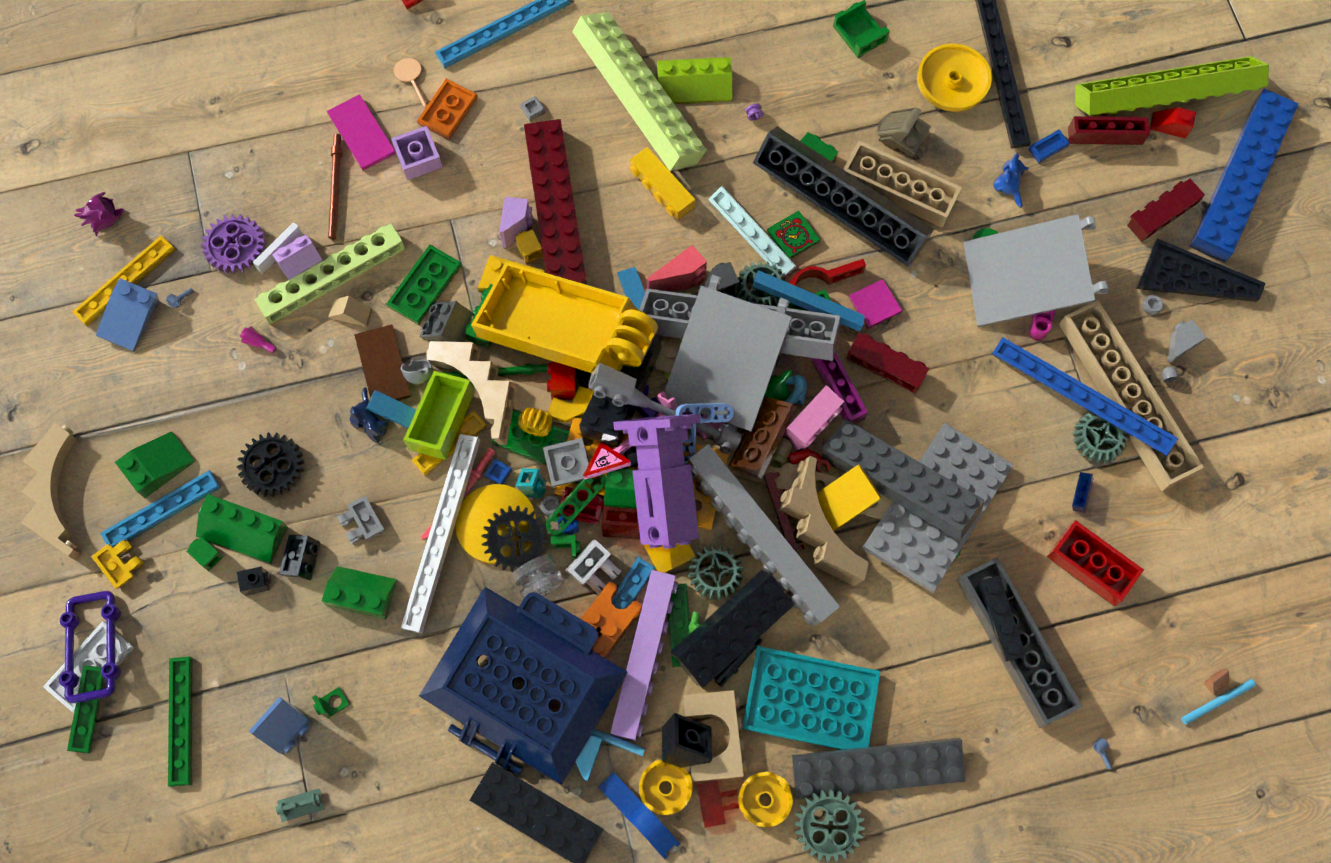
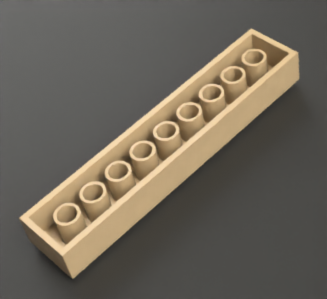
M1099 300L1064 316L1059 326L1101 394L1178 438L1168 456H1165L1127 433L1128 438L1161 491L1204 468Z

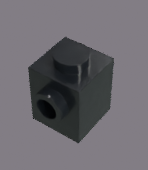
M262 566L237 572L239 589L243 595L248 596L270 590L271 576L269 571L267 572Z

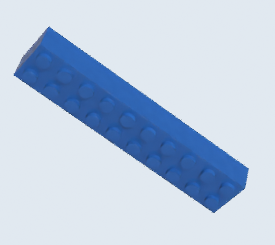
M1265 88L1262 90L1250 110L1189 247L1224 263L1233 254L1299 103Z

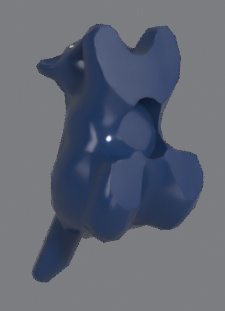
M364 387L361 393L363 401L351 407L349 420L354 428L363 427L367 436L373 442L378 443V436L386 434L389 420L381 421L376 417L375 413L366 409L369 398L367 388Z

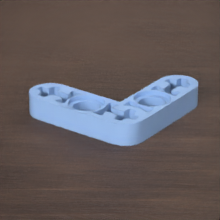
M726 403L681 404L676 409L675 415H682V412L686 410L690 411L689 415L700 414L701 410L707 407L709 409V416L703 419L700 415V423L728 422L734 416V409ZM724 409L728 411L724 416L715 414V411H723ZM696 423L692 424L693 428H688L690 430L688 440L682 441L683 443H690V445H686V451L689 452V455L684 457V463L686 464L696 454Z

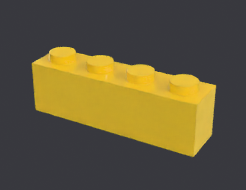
M648 147L630 159L629 169L632 175L641 180L643 187L653 193L654 199L659 204H663L669 216H673L678 221L695 208V198Z

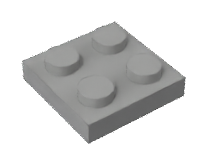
M583 438L543 447L552 487L584 479L583 474L589 463Z

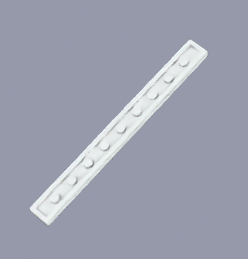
M459 435L401 628L404 630L423 633L481 439L478 437Z

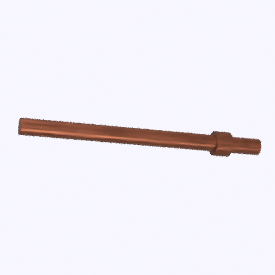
M334 134L333 147H331L332 175L328 238L331 240L336 239L340 158L342 157L340 134Z

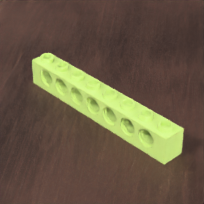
M391 223L387 226H381L371 235H365L360 241L347 245L344 250L336 254L329 255L326 260L315 264L286 282L277 284L275 288L261 293L254 300L271 325L405 250V247ZM384 242L383 245L376 246L378 243ZM362 252H367L365 255H360ZM351 261L349 264L343 265L344 262ZM334 270L331 274H326L328 271ZM316 280L315 283L309 284L310 281ZM300 289L297 293L292 294L294 290ZM277 299H282L281 302L275 303Z

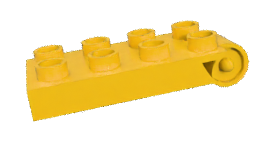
M510 262L504 264L471 324L477 338L590 373L595 370L599 363L617 371H620L623 365L631 367L640 366L658 331L657 323L650 316L639 310L629 297Z

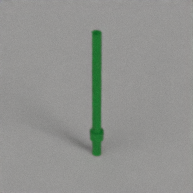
M530 363L524 364V366L499 368L498 376L525 374L527 376L533 375V373L547 372L548 364L532 365ZM457 371L442 372L448 375L464 379L468 378Z

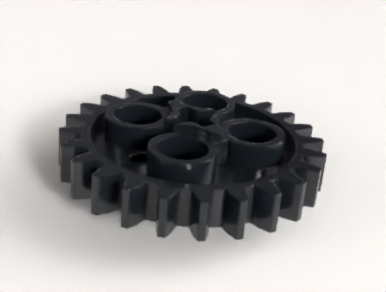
M268 432L266 438L260 434L258 441L252 438V445L245 444L248 450L240 451L244 457L237 459L242 463L237 468L241 471L238 476L244 478L241 482L247 485L248 490L254 489L253 492L256 495L261 492L263 497H266L269 492L274 497L276 491L282 495V489L285 488L287 491H290L288 485L296 486L294 479H301L298 472L304 471L299 465L305 462L300 458L303 456V453L298 451L300 448L297 444L294 445L293 439L288 440L286 435L280 438L277 432L272 437ZM278 448L275 454L270 455L272 449ZM261 459L259 465L253 466L255 460ZM289 463L287 469L281 470L283 464ZM272 475L269 481L264 482L265 476Z
M508 506V512L501 508L500 516L493 513L495 520H487L490 527H483L487 534H483L481 537L487 539V542L481 545L488 546L484 554L490 553L491 556L488 560L495 559V567L501 563L503 571L509 566L510 572H513L515 567H517L519 572H522L523 565L529 570V563L537 565L535 558L542 559L543 557L539 552L547 550L542 547V544L548 543L547 540L543 539V536H546L548 532H542L541 530L546 525L538 524L541 517L534 519V511L527 514V507L522 512L519 506L516 507L515 511L512 510L511 506ZM511 521L514 522L515 535L520 537V540L517 541L519 557L515 555L514 542H510V538L513 537ZM521 521L526 522L529 526L526 533H522L518 529V524ZM500 525H505L508 528L506 536L498 534L497 530ZM523 542L531 544V552L524 553L521 546ZM504 545H508L512 549L509 557H505L501 553V548Z

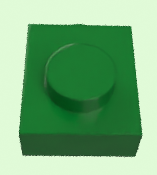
M560 533L551 536L552 549L572 548V558H577V553H580V541H576L575 535Z

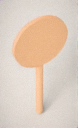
M412 58L400 60L394 67L395 77L403 82H412L423 106L426 107L427 104L415 82V79L421 74L420 63Z

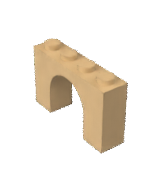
M734 690L683 695L685 717L690 719L702 717L716 718L726 726L729 733V744L722 754L712 757L710 763L690 766L692 783L743 778V773H747L746 760L741 758V751H744L743 738H739L738 730H742L741 717H737L736 709L740 708L739 697L734 695Z

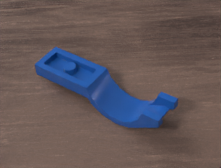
M614 772L598 786L664 859L668 857L666 853L674 845L676 847L680 845L661 821Z

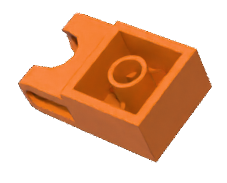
M609 582L581 618L595 627L597 631H600L602 636L598 637L592 651L607 659L625 635L628 628L640 614L643 606L639 601H633L626 609L615 608L612 600L617 593V586L613 582Z

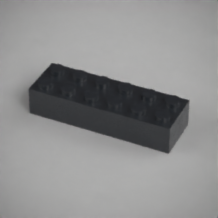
M655 335L640 366L631 367L623 365L620 372L637 379L635 388L643 393L662 349L659 335ZM593 393L579 424L582 437L618 447L622 443L625 433H623V430H614L613 422L632 419L637 406L630 404L616 406L612 403V398L607 396L598 398Z
M761 570L670 653L691 680L701 688H704L794 606V603L774 576Z
M493 762L469 800L572 863H586L604 831L602 827Z

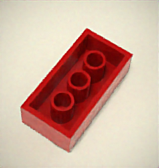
M1076 520L1068 526L1047 555L1050 560L1114 607L1124 600L1144 571L1143 568Z

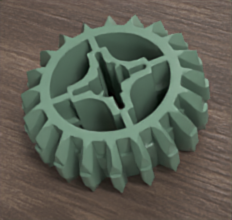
M761 261L758 262V265L752 262L750 267L746 265L744 271L739 272L737 296L750 303L778 307L780 298L753 286L749 291L746 283L750 279L753 285L758 270L783 281L786 280V276L781 275V269L775 270V264L770 267L768 261L765 265H762Z
M1086 413L1084 417L1078 420L1079 423L1074 426L1076 430L1073 432V436L1076 438L1073 440V443L1079 444L1076 450L1083 451L1081 456L1088 455V461H1091L1093 458H1095L1096 463H1099L1101 460L1103 463H1107L1109 460L1114 461L1116 456L1119 457L1122 451L1126 449L1124 443L1128 441V438L1124 436L1127 433L1093 413ZM1100 424L1102 426L1100 428H1097L1094 426L1090 427L1089 425ZM1100 446H1105V447H1108V446H1109V447H1111L1112 449H1109V450H1100V449H1098V448H1099Z
M711 545V551L703 547L704 554L697 551L696 556L698 559L694 557L691 559V562L695 565H689L688 568L694 571L690 572L688 577L695 578L690 584L692 586L698 584L695 591L699 592L702 589V597L709 593L710 600L713 599L714 594L717 595L718 600H721L722 593L728 598V590L734 594L736 592L734 586L740 587L741 583L738 580L743 579V575L739 573L743 572L744 569L738 566L741 564V560H734L737 556L736 553L729 555L730 548H727L725 552L722 551V545H719L718 550H715V546ZM711 558V566L704 568V571H699L701 564ZM718 558L725 560L730 565V568L721 565ZM714 565L717 569V572H719L718 579H716L714 573H711L713 572ZM728 574H733L730 582L721 587V578L728 576ZM701 577L712 580L714 587L705 584Z

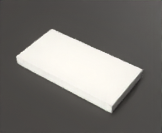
M103 621L74 652V673L79 676V683L74 688V695L78 694L83 665L103 667L107 663L106 623ZM115 631L116 665L119 666L135 647ZM64 663L43 687L74 713L76 703L66 701L64 687L59 683L61 673L65 672Z

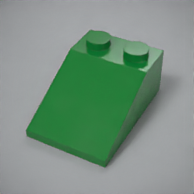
M171 431L130 450L115 461V464L134 489L142 497L147 498L195 461Z

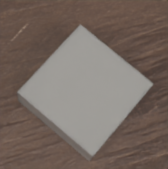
M536 96L520 104V108L529 121L546 113Z

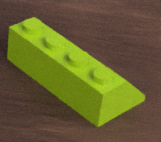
M731 57L657 61V81L674 104L732 101Z

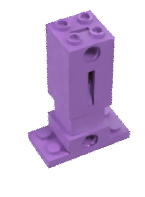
M700 414L642 417L613 422L614 430H623V433H628L630 446H636L639 470H633L640 541L641 544L649 545L650 548L662 547V545L665 549L675 548L677 543L679 545L691 544V540L699 538L691 464L684 463L682 441L688 440L687 428H693L692 424L701 422Z

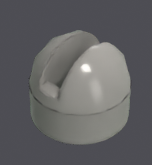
M1166 367L1162 372L1163 382L1170 383L1178 380L1177 370L1173 367Z

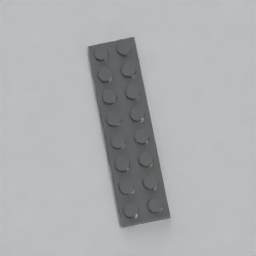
M960 737L791 755L796 799L813 798L812 793L820 797L821 790L828 795L830 789L833 790L834 795L838 791H841L843 795L965 782L963 748Z

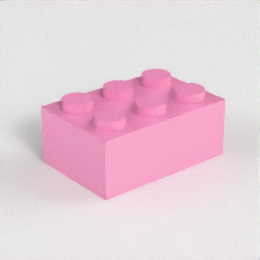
M826 385L786 428L782 437L790 441L792 448L796 452L800 448L805 450L817 438L816 436L829 425V422L842 410L840 406L844 401Z

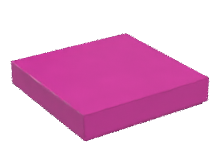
M883 279L849 295V299L856 311L865 315L864 324L867 329L902 312Z

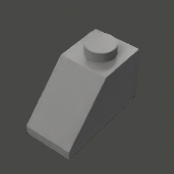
M1193 319L1186 323L1182 321L1174 327L1175 331L1171 334L1167 359L1169 363L1200 345L1207 338Z

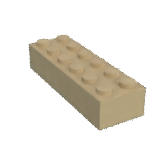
M858 141L843 169L905 211L942 228L962 189L961 186L861 141Z

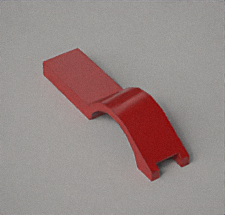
M860 259L830 270L817 266L805 267L798 271L789 283L796 286L803 279L818 278L829 285L864 273L866 263L864 259Z

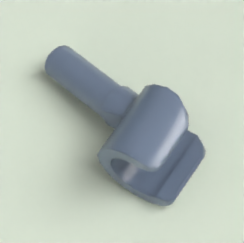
M190 288L179 296L168 295L166 298L167 304L173 308H178L182 300L193 293L194 290Z
M1099 738L1094 742L1093 748L1101 755L1108 770L1112 768L1105 752L1109 744L1104 738Z

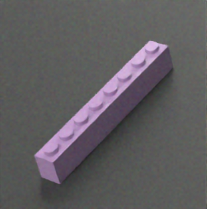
M651 570L626 669L628 673L623 681L610 733L612 736L636 741V737H641L643 725L640 724L641 717L647 714L649 704L645 703L647 695L651 696L654 685L650 680L652 674L656 675L659 663L655 662L657 654L661 655L664 642H660L662 634L667 632L669 622L665 620L667 614H671L674 602H671L670 599L672 594H676L679 582H675V575Z

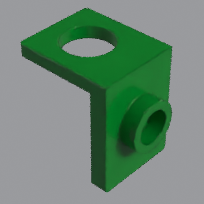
M340 687L322 698L317 695L312 697L315 702L313 704L315 711L319 716L322 714L326 718H330L350 705ZM335 695L341 698V704L336 708L331 707L329 703L330 698Z

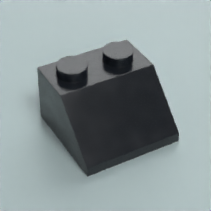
M674 713L662 727V761L680 768L710 763L712 761L711 726Z

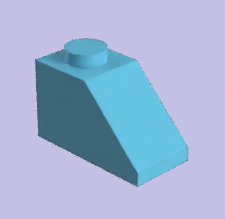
M592 735L575 761L586 782H589L603 742L602 739Z

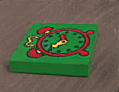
M799 210L767 228V232L773 241L790 259L820 242V238Z

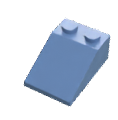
M119 278L109 298L96 336L134 352L159 303L157 293Z
M279 697L249 732L276 752L284 755L285 752L289 753L295 747V741L299 736H304L309 731V725L312 721L294 705Z

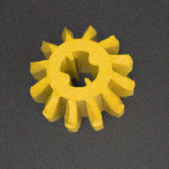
M527 407L519 415L518 427L524 432L529 433V435L544 437L550 432L553 421L547 412Z

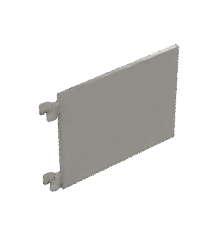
M1079 214L965 241L964 249L977 326H986L1094 302L1095 294L1108 293L1106 281L1092 284L1082 230L1096 228L1094 217L1090 216L1080 220Z
M712 274L709 287H700L664 392L667 400L674 397L679 406L681 404L697 403L729 404L734 409V416L726 423L752 431L792 319L791 316L785 314L790 301L780 298L776 311L718 292L717 289L722 278ZM705 407L700 413L709 416V409ZM725 409L723 411H715V414L724 416L728 411Z

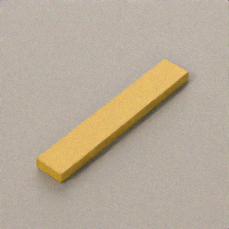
M161 235L72 311L73 314L86 326L90 325L105 312L109 298L119 278L136 285L171 255L175 248Z

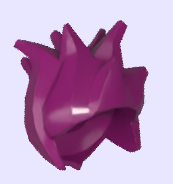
M105 192L91 197L85 207L76 209L77 212L81 213L74 214L75 217L84 219L81 226L91 224V228H93L96 236H98L100 230L114 225L124 211L123 208L115 210L113 199L103 197L106 194Z

